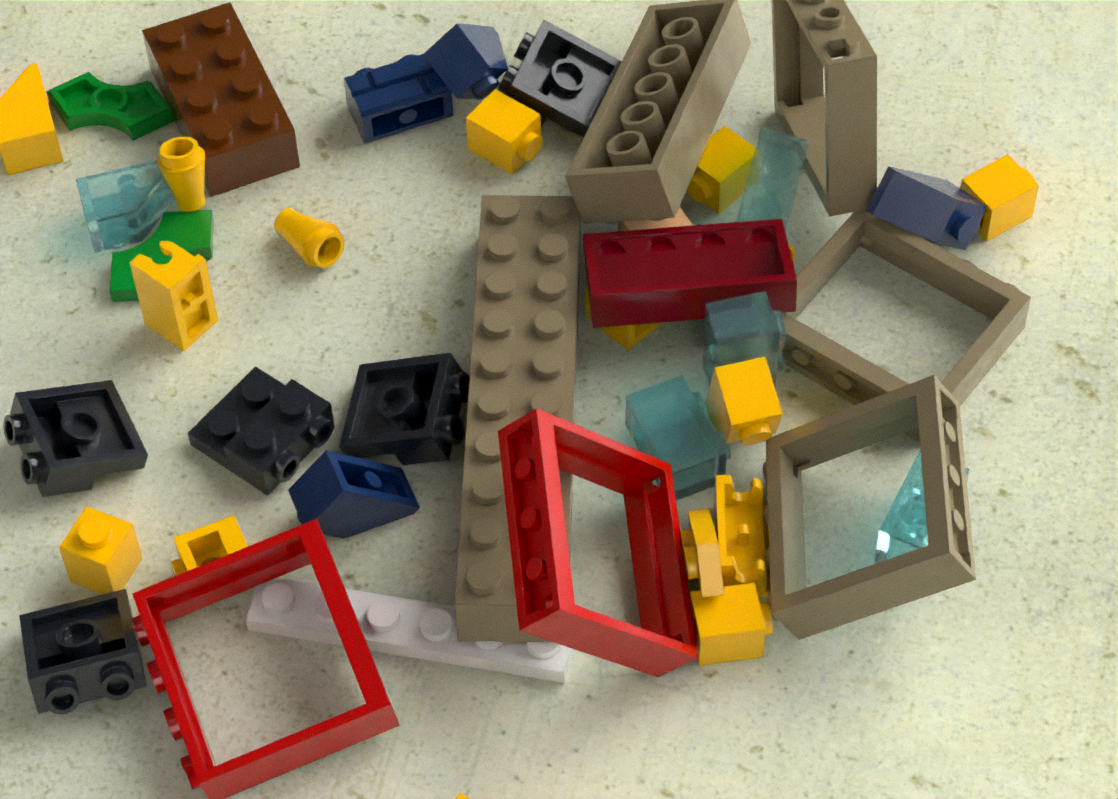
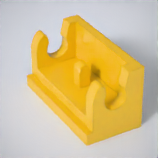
M161 241L159 243L160 249L164 255L172 257L170 262L159 265L154 263L152 258L139 254L130 261V266L145 325L184 352L218 322L206 259L200 254L194 257L173 242Z
M716 475L714 516L715 532L719 543L723 587L755 582L758 597H767L768 593L771 592L770 570L765 557L766 549L769 547V528L764 516V507L767 501H763V483L758 478H753L750 483L751 490L739 493L734 491L731 475Z

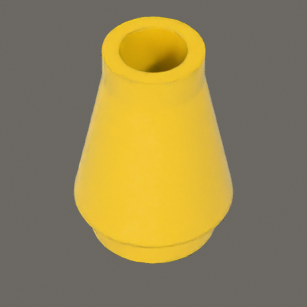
M176 137L164 142L159 149L160 155L157 158V165L176 199L178 209L183 212H194L201 209L206 204L204 194L205 151L191 137Z
M293 208L284 209L275 220V231L289 243L306 265L327 268L340 258L344 249V238L335 224L299 213Z

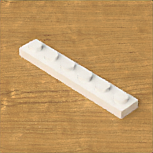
M275 578L256 586L246 616V625L249 631L343 646L319 584ZM346 589L370 651L563 683L566 681L572 648L554 642H458L455 606Z

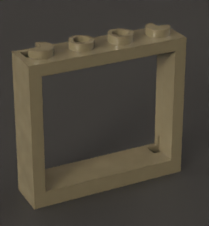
M771 0L775 114L829 217L866 210L877 190V55L844 0ZM823 67H824V81H825V97H824V83H823Z
M866 210L853 212L796 276V312L762 314L760 316L757 349L854 405L908 385L907 382L796 320L799 314L859 247H862L993 319L941 382L961 406L1025 328L1031 297L1021 292L1016 286L1004 283L982 271L972 262L960 259L936 246L933 242L880 219ZM919 427L904 432L905 435L920 443Z
M935 375L780 433L766 440V462L763 464V475L767 483L768 504L764 507V516L769 528V547L766 549L765 557L770 570L771 592L767 595V603L770 605L774 620H779L799 640L976 580L960 405ZM919 427L928 545L807 587L801 471Z

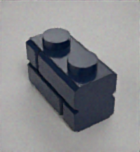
M423 54L406 55L397 62L374 69L363 68L354 75L343 78L347 107L354 123L357 125L364 144L454 116L452 92Z

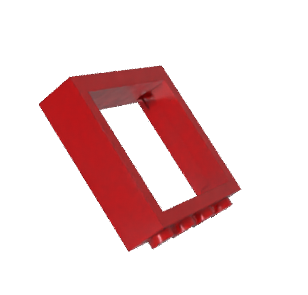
M538 408L498 430L519 631L656 677H660L699 658L671 464ZM559 469L623 494L641 628L575 605ZM660 478L661 488L654 485L652 481Z
M317 519L132 593L139 612L138 616L132 618L133 628L141 646L144 647L150 644L155 660L147 663L149 674L159 694L167 691L172 707L163 710L167 725L175 741L184 739L189 754L180 758L182 768L187 774L192 790L201 787L209 799H225L400 726ZM311 564L366 704L216 766L166 623Z

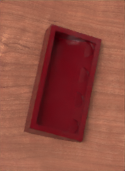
M782 218L583 234L586 277L593 328L796 312L797 277Z

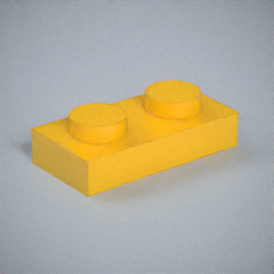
M707 508L688 511L690 529L680 530L688 580L698 579L702 597L724 595L719 543L710 510Z

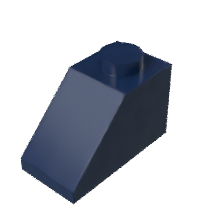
M457 23L423 54L456 99L476 98L481 100L487 97L499 86L500 82L497 79L508 70L499 35L491 26Z
M888 166L866 211L935 244L966 250L969 242L977 234L980 221L988 206L948 180Z
M327 450L288 489L297 511V518L301 524L317 519L324 535L342 539L413 515L420 508L402 468Z

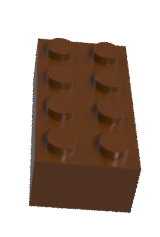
M231 2L142 30L151 72L166 103L173 111L175 123L182 137L195 139L198 142V146L205 151V186L210 197L300 167L295 129Z

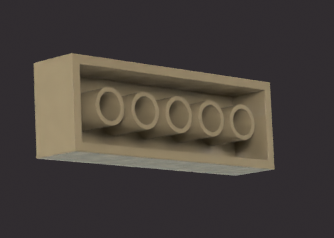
M699 0L650 5L565 175L583 224L601 222L614 224L620 221L648 219L660 221L666 218H675L751 45L737 0Z

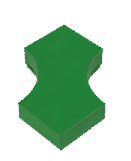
M86 72L46 91L49 103L69 131L92 125L108 126L124 132L134 141L174 122L172 109L151 81L149 82L148 80L127 86L112 85L102 82L90 72Z
M212 210L163 212L161 223L150 238L131 249L112 252L110 279L112 301L139 300L130 261L137 255L142 254L152 258L153 262L159 265L170 262L172 257L164 255L160 249L159 243L161 241L173 242L194 257L200 254L206 261L210 260L213 257L214 219Z

